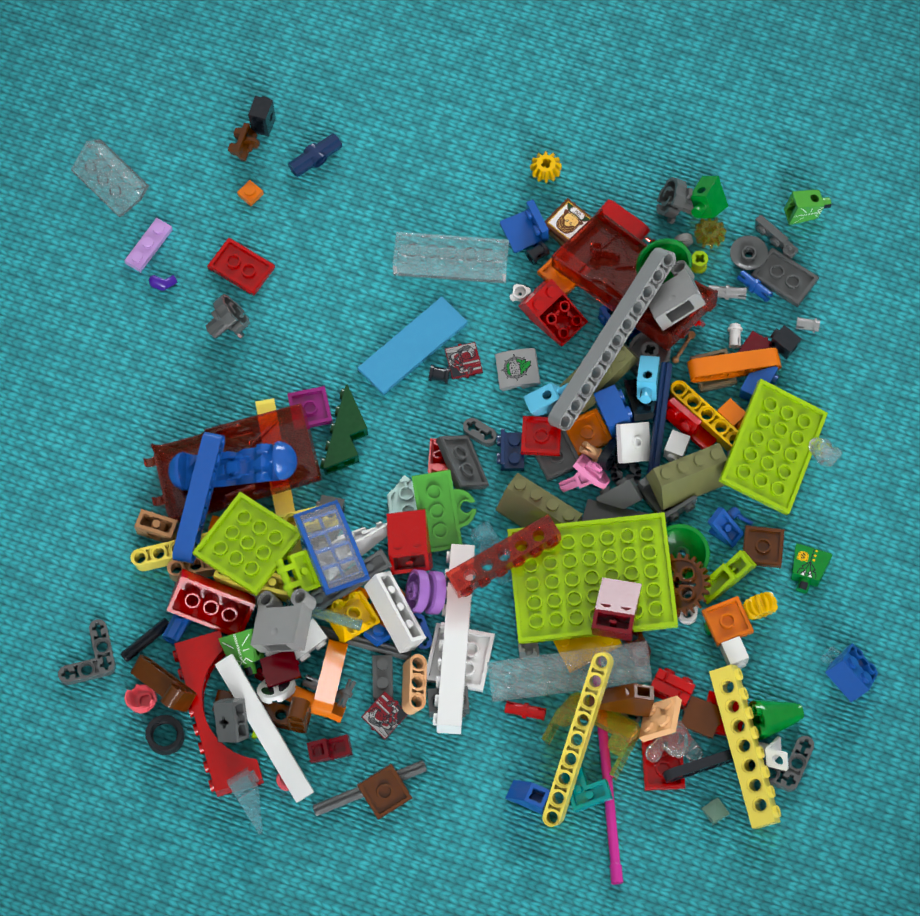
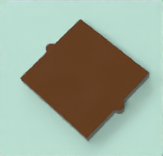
M691 696L687 708L683 710L684 715L679 726L713 739L717 726L721 724L719 706Z

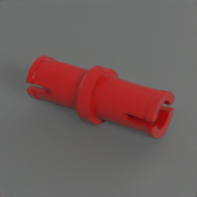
M508 700L506 702L505 713L519 715L524 719L529 717L542 721L545 720L547 708L531 706L526 702L524 704Z

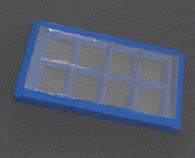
M338 500L293 515L325 595L370 580Z

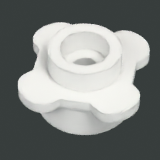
M515 284L510 300L522 302L531 293V289L524 285Z

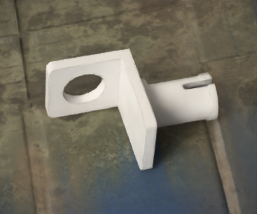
M777 736L770 744L759 742V746H762L766 756V766L787 771L788 753L781 751V737ZM780 756L783 759V764H778L775 760Z

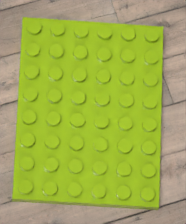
M665 512L507 529L519 644L596 636L592 635L591 627L602 577L642 584L634 632L678 628Z

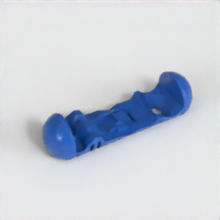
M277 441L274 445L256 444L254 448L243 449L239 452H223L214 487L286 480L296 471L298 464L296 452L291 445L281 441ZM180 452L171 459L168 475L176 488L184 491L189 490L197 455Z

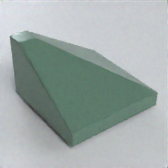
M718 797L701 808L712 825L730 814Z

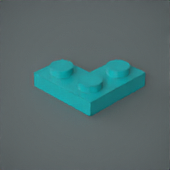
M581 767L570 799L574 812L612 800L613 797L608 780L603 779L588 785L584 768ZM563 773L565 783L568 784L570 776L567 773Z

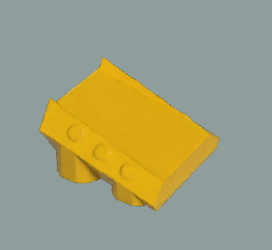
M361 590L350 593L343 600H335L329 608L324 610L325 619L328 620L335 631L339 642L343 643L380 623V619Z

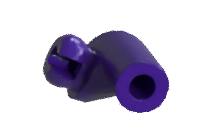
M152 275L148 280L151 287L161 291L178 283L174 275L166 279Z

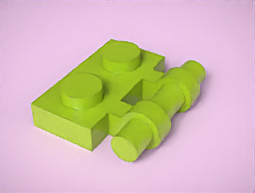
M307 550L287 556L288 565L284 564L283 559L275 561L278 568L276 569L277 574L281 576L284 583V592L287 591L289 598H291L296 587L304 589L306 592L321 587ZM292 570L295 578L294 582H291L287 571Z

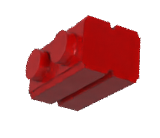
M659 668L651 683V686H654V696L662 700L678 696L682 700L680 708L683 710L687 707L696 687L693 684V680L688 677L680 678L675 675L674 671L668 668H664V670Z

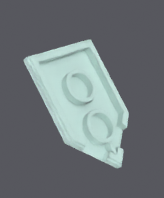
M404 475L395 488L387 494L389 513L417 510L413 482Z

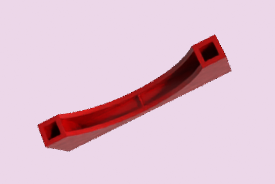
M220 630L174 643L176 650L172 651L175 662L180 663L181 668L177 669L180 680H184L185 685L197 693L188 710L190 717H195L196 724H193L196 736L200 735L199 750L201 754H205L207 761H203L206 773L210 772L212 778L208 780L211 792H216L217 797L264 783L257 759L235 753L221 742H218V738L211 731L206 721L204 711L206 686L211 673L216 667L215 664L226 656L219 642V638H222Z

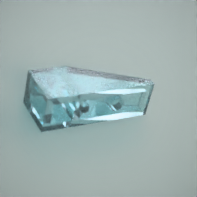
M486 521L471 530V538L502 586L512 580L511 562L490 523Z
M247 767L228 779L227 784L260 835L263 833L259 786L257 783L259 778L254 770L250 772Z

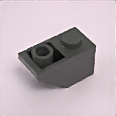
M626 477L617 481L616 487L611 489L608 486L599 491L600 495L596 497L598 502L625 509L644 498L634 479L627 480Z

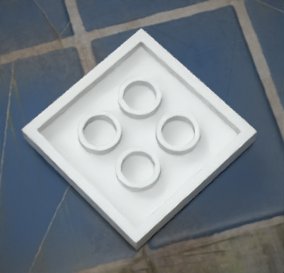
M436 623L427 663V682L436 683L437 676H441V670H437L438 658H442V652H439V641L444 639V634H440V623ZM469 629L465 686L468 687V690L483 692L495 638L493 633Z

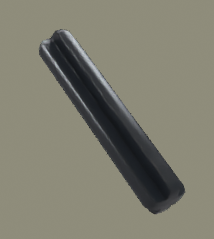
M166 618L160 620L123 650L121 657L126 662H129L165 632L169 621Z

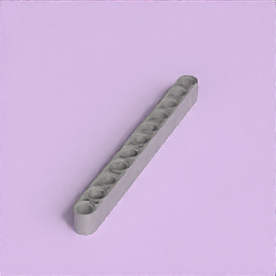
M655 248L651 252L549 413L548 422L550 425L564 431L569 430L573 426L674 266L676 256L672 251Z

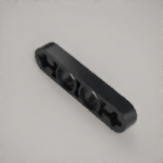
M729 749L673 767L662 774L665 782L671 783L734 761Z

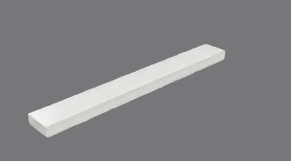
M231 654L216 663L215 666L233 697L245 698L247 720L296 803L314 793L309 781L234 655Z

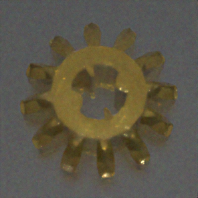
M707 218V221L701 219L700 224H696V230L694 231L697 244L702 243L703 248L709 245L710 249L713 248V245L719 247L720 242L725 240L724 235L726 234L723 222L718 223L717 218L714 221L711 218Z

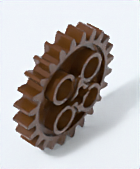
M678 553L677 558L670 554L671 570L674 572L672 578L677 617H680L681 612L688 616V610L695 613V606L700 609L702 608L700 601L707 602L704 595H710L706 588H710L711 584L706 581L710 580L711 577L705 575L708 570L706 567L702 568L703 563L701 561L697 563L696 557L690 560L689 554H686L684 558L681 553ZM688 572H693V576L690 579H685V575ZM687 591L693 592L691 597L684 598V594Z

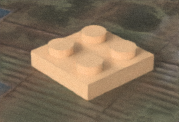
M673 696L653 703L649 717L643 716L639 739L646 742L675 733L682 700L678 696Z

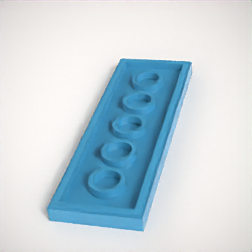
M440 297L358 367V371L384 396L468 324V321L443 297Z

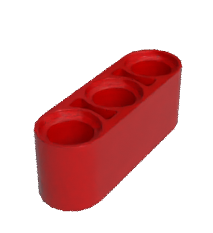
M610 199L596 212L597 218L633 245L638 246L650 232L649 227L644 222Z

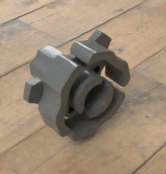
M671 177L666 181L657 198V202L662 203V205H657V213L668 217L667 223L670 224L674 223L680 211L692 215L691 211L694 207L690 197L692 196L693 189L687 188L686 181Z
M225 294L221 295L213 303L215 310L211 314L214 318L205 325L206 330L214 338H218L229 329L234 331L241 339L244 337L242 331L250 324L247 315H243L244 310L238 303Z

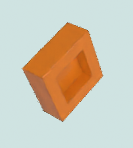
M249 180L237 192V195L248 205L252 206L264 195V192Z

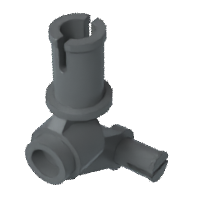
M307 674L302 686L316 691L319 679ZM348 679L345 689H337L335 701L339 699L338 706L345 708L348 699L353 695L352 690L356 681Z

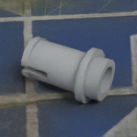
M797 317L796 329L813 331V333L815 331L819 332L820 320H817V318L813 320Z

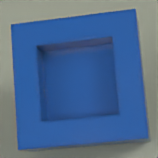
M380 623L366 630L363 635L376 647L391 639L387 629Z

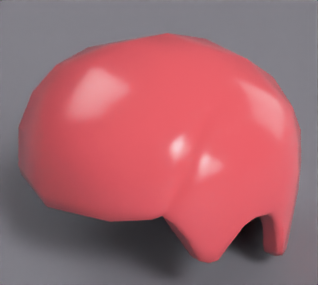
M136 684L132 690L126 691L124 700L132 711L143 714L150 711L156 705L157 694L145 684Z

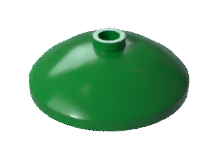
M670 238L659 239L647 245L641 251L636 261V274H638L651 252L655 248H662L672 251L676 256V262L683 260L690 269L692 267V256L686 245ZM671 270L662 284L674 277Z
M675 524L666 527L669 553L677 558L678 553L684 550L686 554H689L690 560L696 557L697 563L701 561L703 563L702 568H707L710 560V548L705 536L698 529L685 524ZM688 572L685 575V579H690L693 576V572Z

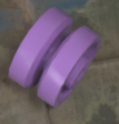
M416 569L410 572L406 584L405 599L413 613H422L423 611L426 614L434 615L441 613L446 599V580L443 572L430 571L427 573L425 570Z

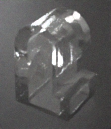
M815 437L809 442V450L820 465L831 467L842 455V451L838 447H832V443L828 439Z

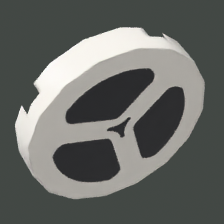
M264 679L257 687V695L262 702L271 704L275 700L282 702L295 692L296 681L292 680L268 688Z

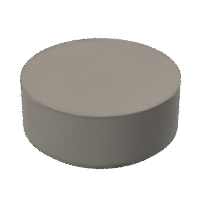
M689 233L679 234L674 238L685 244L686 247L693 244L692 235Z

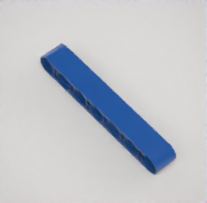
M204 432L173 548V560L193 564L196 559L192 552L200 543L225 445L224 435Z

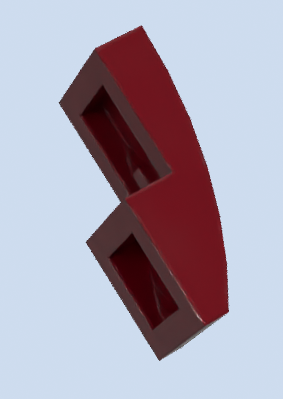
M347 734L332 739L323 738L307 743L311 763L353 755L350 737Z

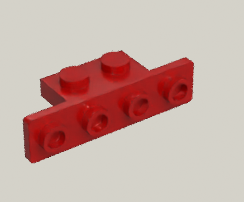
M674 397L668 398L666 419L683 434L691 436L690 440L701 449L716 443L717 439L700 426L702 421Z

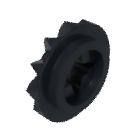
M616 460L610 472L612 481L616 484L617 481L623 479V472L621 470L625 471L629 467L630 474L626 475L627 480L633 478L636 484H638L641 479L639 464L636 462L618 463Z

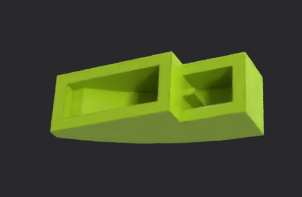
M738 551L727 563H723L710 575L711 579L706 581L711 584L710 588H706L710 595H704L707 604H710L728 591L757 566L745 551Z

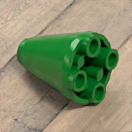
M753 700L749 703V707L752 708L754 714L753 724L759 732L758 740H765L804 718L803 707L801 704L794 702Z

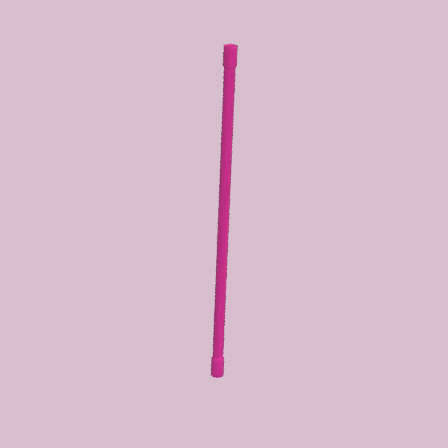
M600 657L599 660H598V662H599V665L602 667V665H601V657ZM597 675L593 677V684L596 687L601 684V679ZM599 710L596 718L602 780H608L613 797L612 800L604 803L611 884L616 885L623 883V873L620 863L606 711Z

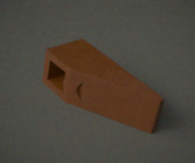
M631 683L606 688L599 710L649 717L654 703V686ZM589 695V706H592L595 703V699L592 695Z

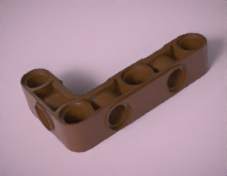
M218 690L214 702L234 697L229 691ZM292 697L290 706L276 702L271 704L262 702L277 728L307 733L312 715L308 700ZM279 713H285L287 715L286 718L282 720L277 719L276 716Z

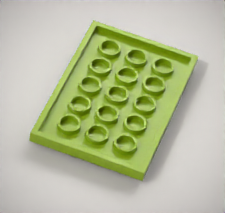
M763 379L758 380L719 482L787 516L790 514L828 413Z

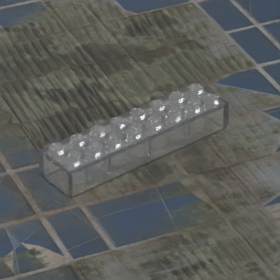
M647 641L487 662L492 702L582 691L592 658L600 652L611 654L614 660L606 687L651 682L652 674ZM604 656L599 658V665L601 667L606 666L607 659ZM597 675L592 679L594 686L598 687L601 684V679Z

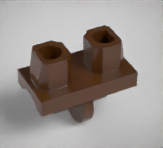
M244 123L243 127L235 128L234 137L237 143H230L228 147L230 154L238 156L241 161H246L249 152H252L253 148H259L260 141L257 140L258 135L250 128L249 123Z

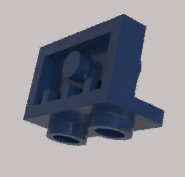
M501 429V435H497V446H501V453H497V464H501V471H524V455H521L522 432H505V429Z

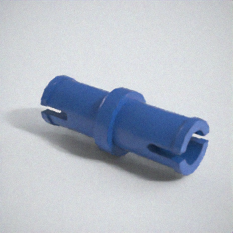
M746 270L740 272L742 276L738 275V281L747 286L751 293L758 295L764 302L770 300L768 296L772 297V291L763 286L759 279L753 278Z

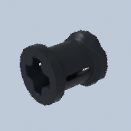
M539 241L538 245L531 250L525 251L526 257L533 265L537 264V261L542 257L550 254L549 249L542 241Z
M431 364L428 381L437 380L448 384L450 367L440 368Z

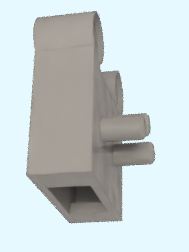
M683 260L675 262L671 269L674 277L660 286L648 305L654 319L663 331L706 304L694 281V273Z
M300 588L291 595V602L294 606L283 607V603L270 591H263L257 599L258 610L250 645L260 653L305 651L316 599Z

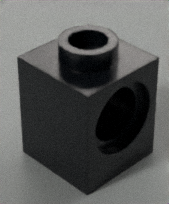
M783 325L780 330L776 328L771 334L770 338L772 340L769 346L777 348L778 353L785 359H788L799 346L802 339Z

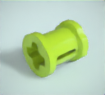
M696 251L692 254L691 270L696 274L704 273L707 270L708 255L703 251Z

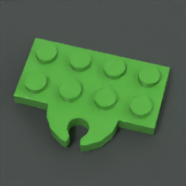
M450 470L413 475L412 482L417 510L426 509L431 552L451 549V544L463 545L460 528L468 525L473 520L476 508H472L469 512H464L461 510V504L465 501L473 503L475 502L474 498L465 490L453 489Z

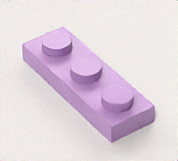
M156 218L124 260L125 264L141 273L172 232V226Z

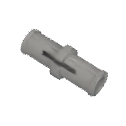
M730 285L708 286V297L725 298V300H729V298L746 300L747 287H730Z

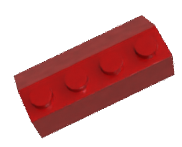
M182 568L166 611L232 635L245 630L256 605V597Z

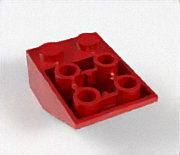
M553 279L543 281L518 305L535 325L561 347L588 322Z
M426 509L387 513L388 556L392 565L390 567L392 575L410 573L413 569L431 570L433 568Z

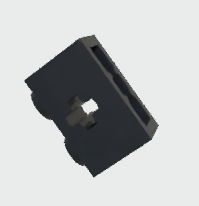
M255 96L248 113L250 127L256 134L269 137L276 119L273 100L265 96Z

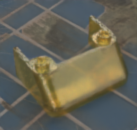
M572 693L556 710L541 738L546 744H550L559 726L568 727L572 724L581 693ZM589 697L586 698V702H587L588 705H589ZM599 710L594 725L612 734L608 741V748L618 758L609 775L612 779L617 780L639 738L641 729L637 722L618 712ZM585 714L581 715L580 718L586 720L587 722L589 721L588 717Z

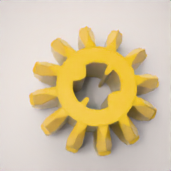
M545 151L544 155L538 153L537 158L533 157L530 170L533 171V178L537 177L538 182L543 179L547 184L549 179L554 182L555 177L560 176L562 165L559 157L555 158L554 153L548 155Z
M771 592L757 594L745 600L743 604L748 619L751 620L771 615L778 608L777 600Z

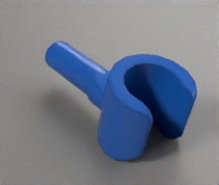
M731 507L727 511L733 520L737 517L750 526L753 524V521L743 516L738 508Z

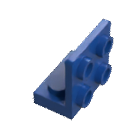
M534 199L526 202V210L524 212L500 221V226L514 253L535 246L539 241L545 242L549 240V229Z

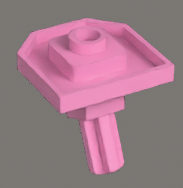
M582 453L573 465L577 470L576 474L560 481L559 486L563 492L578 486L580 489L590 484L605 489L611 480L598 463L593 462Z

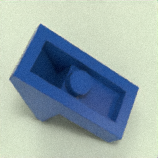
M718 507L708 520L711 526L708 532L731 548L736 545L744 534L724 508Z

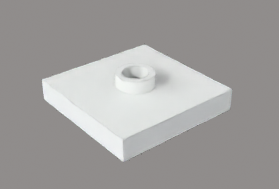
M649 422L616 424L618 463L649 461Z

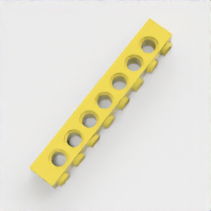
M732 664L709 671L752 829H760L780 823L781 811L774 800L776 793L774 787L769 782L770 771L764 764L763 758L765 753L762 746H759V732L752 720L754 718L753 710L748 706V692L743 687L741 681L743 679L742 671L738 666ZM730 682H732L734 688L732 692L729 693L727 690V686ZM735 702H738L739 709L734 712L732 706ZM743 721L744 729L740 732L738 724ZM745 741L750 743V748L747 751L743 748ZM753 760L755 768L751 771L749 769V762ZM756 780H759L761 787L756 791L754 783ZM761 800L766 802V808L763 811L759 806Z

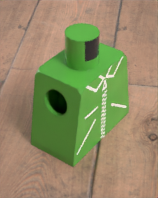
M819 190L793 191L784 207L788 224L793 225L817 219L823 209L831 208V199L829 197L822 198Z
M254 628L219 638L226 657L233 654L238 664L243 665L246 676L257 673L254 661L264 658V653H260L250 645Z

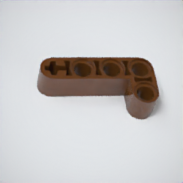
M140 654L130 671L137 679L162 697L161 703L171 709L187 712L197 695L195 691L145 655Z

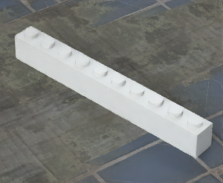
M451 544V551H447L446 563H450L449 569H445V580L448 581V586H446L447 602L442 609V616H445V622H441L440 634H444V639L439 641V652H442V658H438L437 670H441V676L436 678V688H439V695H435L434 707H438V712L433 714V725H437V733L461 734L475 545Z

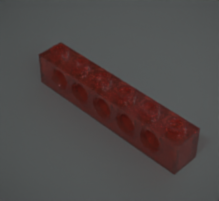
M548 514L446 572V578L458 598L462 596L467 597L476 588L485 587L492 579L506 575L511 568L522 566L525 560L531 557H538L546 548L557 546L561 540V533ZM538 535L544 537L542 541L534 540V538ZM525 545L527 548L524 551H518L517 547ZM502 555L510 557L507 561L500 560ZM485 565L492 566V569L489 571H485L482 568ZM470 574L475 576L471 581L465 579Z

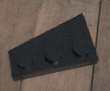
M637 379L624 380V388L634 421L653 419L656 401H651L648 404L640 402L637 399Z

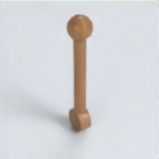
M694 331L688 332V338L677 355L672 358L673 363L679 362L682 352L690 340L695 338L696 334Z

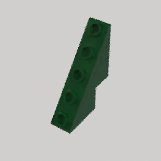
M348 384L345 386V389H341L340 406L337 405L335 410L336 422L332 423L330 428L331 440H327L325 446L326 458L321 460L320 469L324 470L325 476L358 463L359 456L352 441L368 435L367 426Z

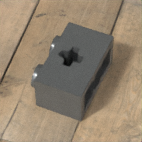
M224 698L213 702L218 742L238 743L250 738L245 698Z

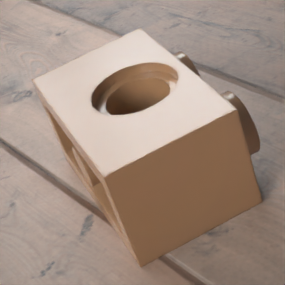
M141 509L134 527L138 535L164 543L176 540L179 522L178 520Z

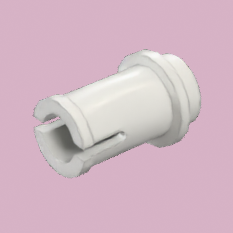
M732 323L727 329L729 332V348L738 349L741 348V332L743 328L741 324Z

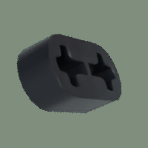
M613 438L607 443L597 461L602 469L609 471L618 459L617 440Z

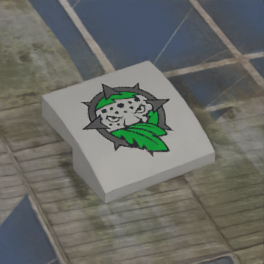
M535 348L517 349L495 354L500 390L506 391L517 387L525 389L541 384Z

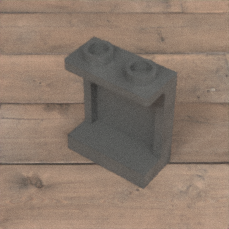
M645 477L638 482L637 486L644 497L643 499L653 512H665L666 524L668 522H675L682 513H689L696 507L697 496L694 495L681 504L662 511L647 478Z

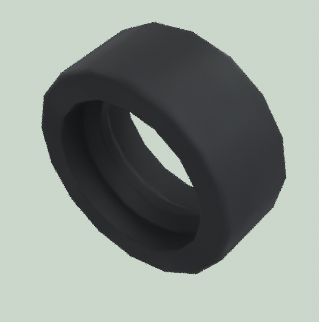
M160 715L153 718L145 731L146 740L150 748L160 755H171L177 752L185 740V732L181 723L170 715ZM162 724L172 725L177 731L176 740L168 746L158 745L153 738L155 729Z

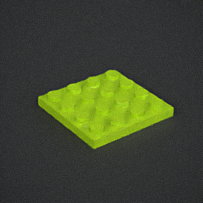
M239 492L192 553L198 559L257 596L276 571L275 561L279 559L284 561L301 539V535L297 527L242 492Z

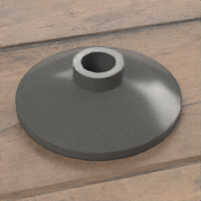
M742 236L733 242L730 249V257L737 267L743 270H755L766 262L768 249L760 238Z

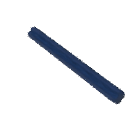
M662 362L660 368L647 474L652 469L660 466L672 363Z

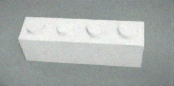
M391 571L375 574L364 588L399 653L415 650L426 639L425 634Z

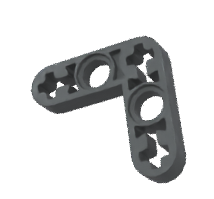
M96 619L89 626L95 658L61 667L58 671V677L64 685H72L109 676L115 672L116 663L109 631L103 620ZM98 625L102 628L101 635L103 638L98 637L96 626ZM106 643L108 648L104 652H99L97 650L98 645ZM102 657H106L108 663L112 664L109 665L108 670H105V668L102 667L104 666V660ZM85 666H91L92 673L83 675L82 669ZM75 669H77L80 677H77L76 674H74L76 673ZM69 671V673L72 674L70 675V679L62 677L65 676V672Z
M809 736L798 738L788 760L787 771L768 767L775 770L777 774L775 778H769L770 785L788 792L796 790L814 749L812 738ZM808 742V747L810 748H806L803 755L799 754L802 748L800 743ZM800 759L803 762V766L800 769L794 768L791 763L792 760ZM780 773H783L782 778L788 780L789 777L793 778V783L795 784L787 786V781L781 779L780 783L777 782V780L780 777Z

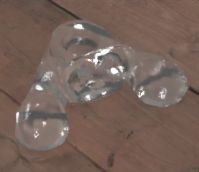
M678 720L675 733L656 738L647 747L645 752L646 758L650 762H658L664 750L669 755L675 756L678 759L686 755L690 762L701 759L703 756L701 747L695 742L680 720Z

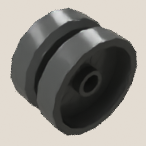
M647 331L640 333L633 338L629 345V348L639 359L640 355L660 357V368L662 362L670 361L671 348L669 342L663 335L657 332ZM639 361L630 369L636 377L638 376ZM647 372L646 378H651L652 373Z

